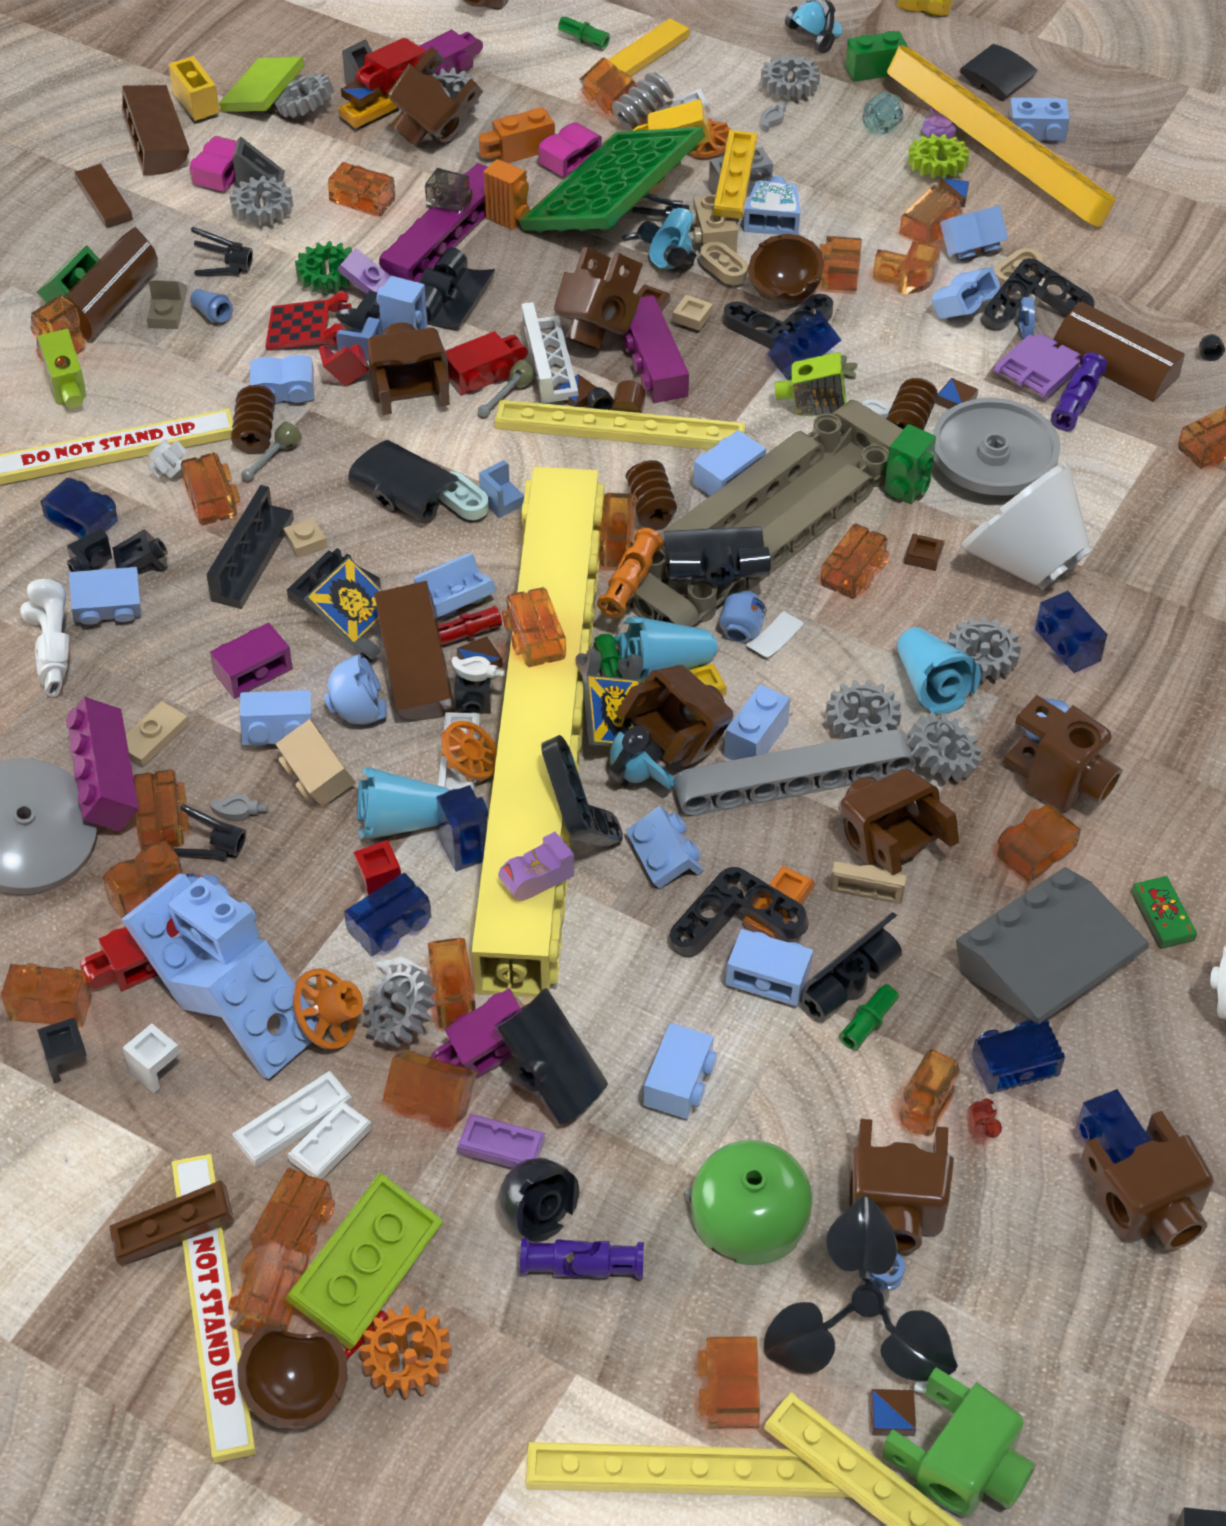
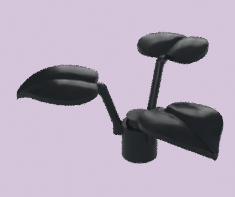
M868 1196L860 1197L834 1221L829 1229L826 1240L828 1253L839 1268L845 1271L859 1270V1277L862 1281L854 1290L851 1302L824 1323L822 1313L815 1304L811 1302H797L788 1305L776 1315L769 1325L764 1338V1353L768 1359L794 1372L803 1374L818 1372L830 1363L836 1349L835 1339L828 1329L834 1327L851 1312L856 1311L863 1317H874L878 1314L882 1316L885 1328L891 1335L881 1345V1356L885 1364L895 1374L909 1380L928 1381L929 1376L936 1367L948 1375L954 1373L958 1363L953 1352L951 1338L947 1328L938 1317L924 1310H912L900 1316L896 1327L893 1325L889 1315L891 1312L890 1308L886 1306L889 1299V1288L882 1279L874 1277L872 1274L868 1275L867 1271L881 1275L891 1269L897 1257V1240L889 1220L880 1207Z

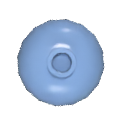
M361 654L355 655L342 661L332 670L328 680L329 693L324 695L326 704L332 713L338 712L343 720L350 724L358 725L374 723L386 718L388 714L386 700L378 701V690L381 689L380 682L365 657L361 658Z

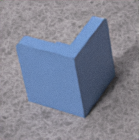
M368 317L361 333L338 330L336 335L338 351L344 347L351 348L358 344L364 350L366 359L369 361L367 341L372 336L381 335L380 319Z
M505 460L479 473L480 489L488 495L489 509L498 518L523 505L524 495L510 482L509 464Z

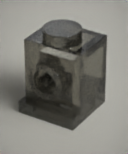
M436 168L425 183L426 208L432 209L436 206L461 213L464 207L470 204L472 199L469 176Z

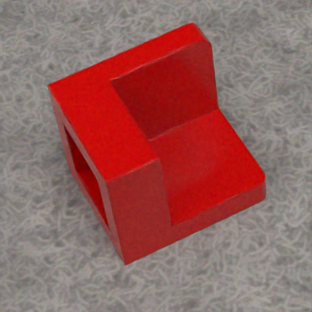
M324 344L318 348L323 367L345 387L369 371L365 352L358 344L351 348L344 347L335 354Z
M388 840L353 852L355 862L365 882L366 895L370 904L404 893L401 867Z

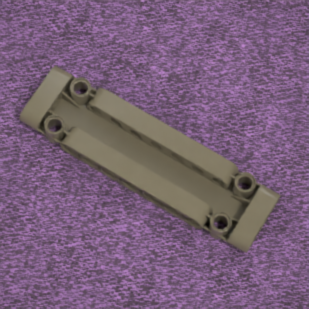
M849 400L832 414L817 416L814 419L813 431L809 434H805L802 431L795 432L660 534V537L663 539V546L660 551L654 553L652 566L644 580L639 584L635 596L628 600L626 607L642 618L692 627L697 622H706L713 619L716 614V607L723 603L728 596L740 593L741 591H749L766 577L734 578L731 583L724 586H714L709 584L707 580L669 581L664 532L762 527L764 547H768L770 552L771 574L862 503L870 495L874 487L885 484L889 446L903 429L856 400Z

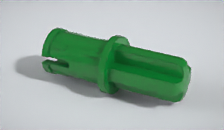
M564 16L559 20V31L578 38L580 43H590L602 50L607 48L610 41V33L594 28L587 21L581 23Z
M607 633L598 635L594 639L593 645L601 655L599 672L603 676L623 678L618 670V660L622 657L618 655L613 635Z
M884 984L880 987L866 1005H859L857 1007L856 1015L852 1021L839 1033L840 1041L847 1048H853V1051H858L874 1029H880L883 1025L882 1018L899 999L898 992L889 984Z

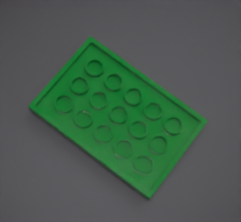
M702 127L615 132L519 220L523 231L536 230V232H544L546 230H557L563 232L568 229L586 231L599 228L604 231L613 228L624 214L633 209V205L647 196L649 190L655 184L663 181L665 175L672 168L680 165L681 160L697 148L696 145L705 138Z

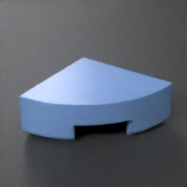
M1022 297L1017 321L1023 340L1029 334L1034 336L1035 308L1033 297Z

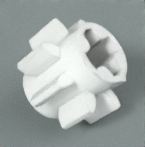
M164 439L148 454L153 460L148 468L158 478L165 473L170 479L187 464L182 458L187 451L177 440L170 445Z

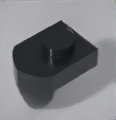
M369 290L356 309L346 308L339 310L335 313V317L350 331L361 333L368 317L377 319L380 317V307L376 301L378 292Z

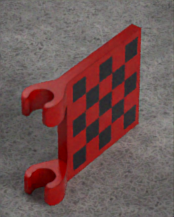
M339 292L330 299L272 306L265 345L266 349L275 350L317 344H329L338 347L336 335L338 330H345L342 324H335L328 328L329 313H337L339 310L352 308L351 303L342 304L348 302V294L346 292Z

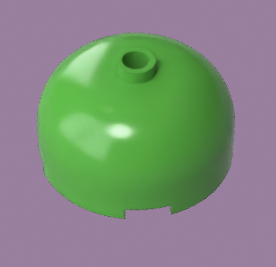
M741 1140L727 1144L712 1153L704 1161L696 1174L691 1194V1217L695 1230L710 1250L714 1248L719 1253L736 1259L738 1264L762 1265L785 1257L797 1247V1243L803 1237L810 1223L812 1190L806 1172L789 1152L775 1144L760 1140Z

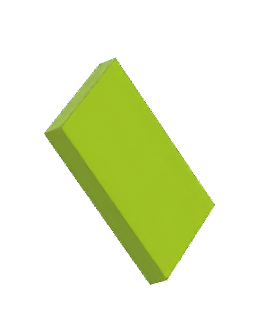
M303 57L258 58L219 102L222 112L267 111L288 84L304 68L305 62Z

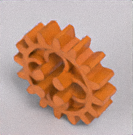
M404 1305L401 1315H396L390 1308L387 1310L388 1320L383 1321L375 1317L373 1319L375 1332L365 1330L363 1333L364 1342L366 1343V1345L360 1346L361 1359L365 1360L362 1362L365 1375L372 1374V1385L375 1388L385 1383L386 1395L391 1396L396 1388L402 1390L403 1398L409 1397L410 1389L416 1388L421 1395H424L425 1383L429 1381L435 1386L440 1384L437 1371L445 1373L449 1371V1362L446 1359L452 1357L451 1344L447 1343L450 1340L449 1331L447 1328L440 1329V1318L437 1315L427 1320L426 1309L423 1307L416 1315L411 1314L409 1305ZM413 1330H419L413 1333V1349H409L407 1335ZM386 1341H390L389 1343L386 1344V1347H387V1348L381 1347V1344H382V1343H384V1342H386ZM399 1353L404 1354L405 1369L400 1373H393L400 1368ZM426 1355H430L432 1357L429 1361H422L426 1359Z

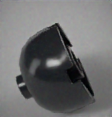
M544 1157L525 1159L513 1167L501 1184L498 1196L501 1215L517 1234L528 1238V1240L532 1242L547 1240L564 1227V1225L558 1222L564 1218L567 1212L573 1215L580 1194L579 1183L575 1175L557 1162Z

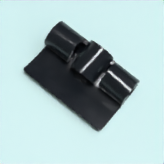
M447 248L434 268H426L420 279V283L425 286L427 325L460 327L493 277L495 269H468V261L465 254L457 248Z
M390 440L382 441L363 453L352 464L348 474V480L351 484L373 495L376 502L384 509L394 511L398 507L402 512L423 523L429 522L438 510L439 500L437 493L452 483L459 481L458 476Z
M762 527L664 532L669 581L707 580L709 584L714 586H724L731 583L734 578L770 576V552L768 547H764Z
M894 912L887 915L805 983L801 992L800 1002L803 1009L812 1019L817 1022H824L848 1000L861 998L866 993L868 976H879L901 957L902 949L900 944L884 929V926L897 916Z
M547 988L543 989L529 1004L513 1011L494 1025L495 1030L512 1056H516L519 1060L514 1066L517 1080L527 1090L532 1092L539 1091V1098L557 1125L564 1124L576 1117L608 1086L606 1078Z

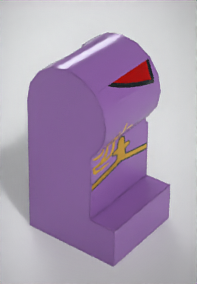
M555 831L542 838V845L525 853L524 856L511 858L500 868L498 877L516 900H527L574 877V854Z

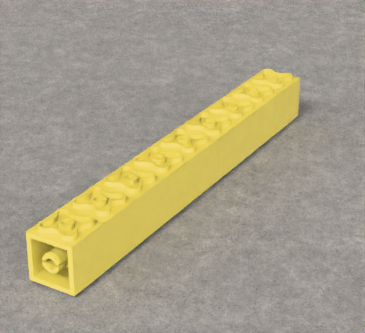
M533 467L532 480H526L525 495L522 505L523 551L472 945L475 994L494 995L510 988L516 997H536L545 988L550 992L551 984H558L562 949L561 923H564L568 880L527 900L518 901L501 882L498 873L508 860L516 856H524L525 853L542 845V838L554 831L571 850L572 836L569 834L563 821L542 755L541 744L548 739L561 735L570 747L579 774V751H581L585 704L583 679L575 660L578 654H586L589 647L592 646L595 616L594 597L597 596L600 565L599 549L602 546L604 525V484L598 483V470Z

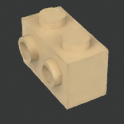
M707 194L705 196L693 197V209H689V211L694 214L691 227L694 226L693 237L695 245H700L701 249L706 243L721 242L737 253L738 228L735 218L713 216L716 195Z
M310 719L276 743V746L283 754L278 760L290 776L296 773L300 781L295 783V785L307 801L313 797L323 807L356 783L325 736Z

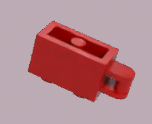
M403 37L365 55V66L358 69L355 79L360 84L366 85L370 90L380 88V90L388 94L408 64L415 67L427 50Z
M496 331L445 350L448 360L449 383L460 396L503 380L509 377V371L514 364L527 357L528 349L516 335L501 338Z
M172 918L169 919L166 925V931L171 938L179 933L175 928ZM126 927L115 929L107 935L98 938L101 951L85 957L80 963V968L92 989H99L116 982L120 991L123 992L159 976Z

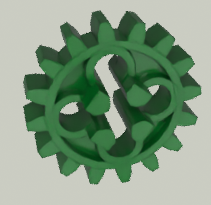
M328 241L326 246H322L318 242L316 243V248L313 249L307 246L305 247L306 253L298 254L299 260H295L297 280L302 281L304 288L311 286L312 292L323 289V293L327 294L329 289H333L337 293L340 286L350 287V280L337 271V269L351 254V247L343 249V243L332 246L331 241ZM326 260L329 263V275H326Z

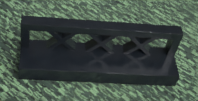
M259 486L206 574L211 602L242 609L284 538L283 528L291 526L294 521L293 510L272 505L270 488L268 486Z

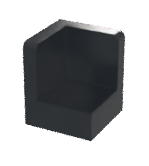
M75 1017L37 1029L53 1083L60 1082L58 1065L87 1056Z

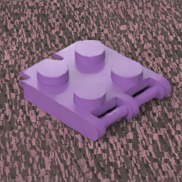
M1038 333L1035 337L1029 334L995 365L994 372L999 375L1004 373L1012 380L1017 381V385L1021 387L1028 386L1046 400L1079 369L1080 359L1078 357L1081 354L1064 345L1057 349L1055 345L1058 342L1041 333Z

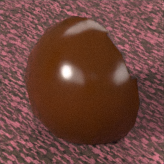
M782 234L772 236L761 242L752 254L747 269L753 287L762 297L777 304L789 305L807 298L817 289L821 283L825 263L822 251L813 241L801 235Z
M264 1325L245 1343L237 1364L238 1388L249 1410L264 1423L280 1428L301 1429L325 1418L341 1400L348 1380L347 1357L337 1337L329 1333L296 1334L285 1331L282 1327Z

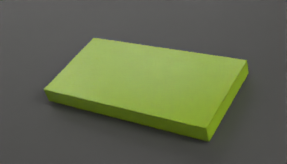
M379 1172L285 1297V1300L326 1332L337 1337L339 1342L351 1350L444 1220Z

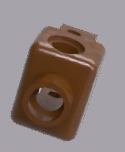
M432 46L415 67L408 64L389 91V99L401 111L391 123V126L415 147L419 145L427 134L440 144L449 142L470 119L466 113L483 93L478 84L470 78L455 98L451 99L445 93L442 83L433 76L445 59Z
M583 247L575 272H564L554 304V311L556 314L571 320L566 335L567 339L599 350L605 332L618 335L628 333L642 296L633 292L643 264L620 253H614L606 279L604 280L611 258L590 248ZM592 259L593 266L589 269L588 262ZM623 265L625 270L624 273L620 275L619 271L621 266Z
M398 322L387 327L382 335H375L368 339L367 350L373 399L375 402L380 403L383 415L392 414L391 402L425 396L438 395L441 406L450 405L448 360L439 333L435 328L416 329L406 322Z
M674 665L651 671L644 683L631 687L615 713L622 720L630 718L635 724L645 728L651 734V739L665 751L662 758L669 764L677 762L683 767L689 766L708 756L734 717L732 709L725 703L721 692L712 685L704 684L683 665Z
M1036 695L1017 715L1015 723L1042 740L1038 745L1028 737L1023 736L1004 757L1003 763L1028 778L1025 786L1026 791L1060 811L1070 810L1082 795L1100 805L1110 795L1123 771L1105 758L1112 738L1111 731L1074 705L1065 713ZM1036 713H1043L1047 717H1040ZM1023 753H1030L1034 757H1026Z
M901 769L878 781L874 777L869 776L859 778L848 788L845 797L841 801L847 846L866 865H873L878 868L882 866L892 875L902 871L901 861L917 855L923 846L938 838L949 847L959 843L956 813L940 802L939 790L936 786L909 769Z
M1162 1111L1151 1115L1145 1133L1149 1142L1135 1147L1134 1153L1121 1162L1113 1164L1097 1138L1087 1141L1080 1163L1098 1189L1095 1202L1124 1241L1135 1242L1155 1233L1164 1248L1169 1251L1190 1244L1204 1233L1207 1228V1222L1200 1212H1202L1214 1183L1213 1175L1189 1135L1179 1137Z
M860 1119L857 1146L853 1148L849 1171V1208L864 1195L871 1198L884 1212L892 1226L897 1240V1253L913 1252L922 1245V1234L938 1235L944 1228L950 1202L954 1158L948 1155L949 1127H936L932 1152H927L918 1148L913 1143L894 1142L885 1147L871 1146L873 1120Z

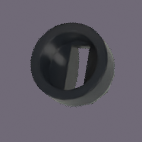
M1208 334L1201 339L1199 351L1204 360L1215 361L1223 356L1225 346L1218 335Z
M595 387L588 393L587 404L589 408L611 410L613 398L606 389Z

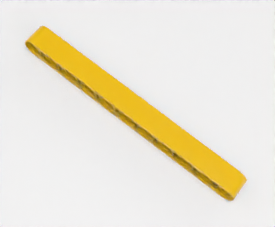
M905 46L898 47L887 70L891 77L1083 220L1094 226L1102 227L1116 202L1114 196L916 51Z

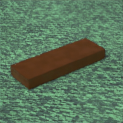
M102 164L74 172L76 181L106 228L133 219L132 211Z
M219 1180L110 1225L116 1261L121 1266H124L233 1221L234 1216L227 1187L222 1180Z

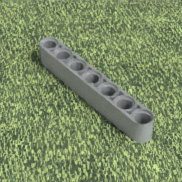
M889 730L689 768L679 772L674 777L673 783L682 812L689 816H696L851 786L859 778L866 776L874 777L878 781L901 769L912 770L916 765V760L911 756L912 750L907 745L905 733L900 730Z

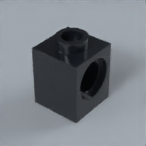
M456 674L455 698L457 713L491 714L493 680L487 678L486 680L475 682L466 680Z

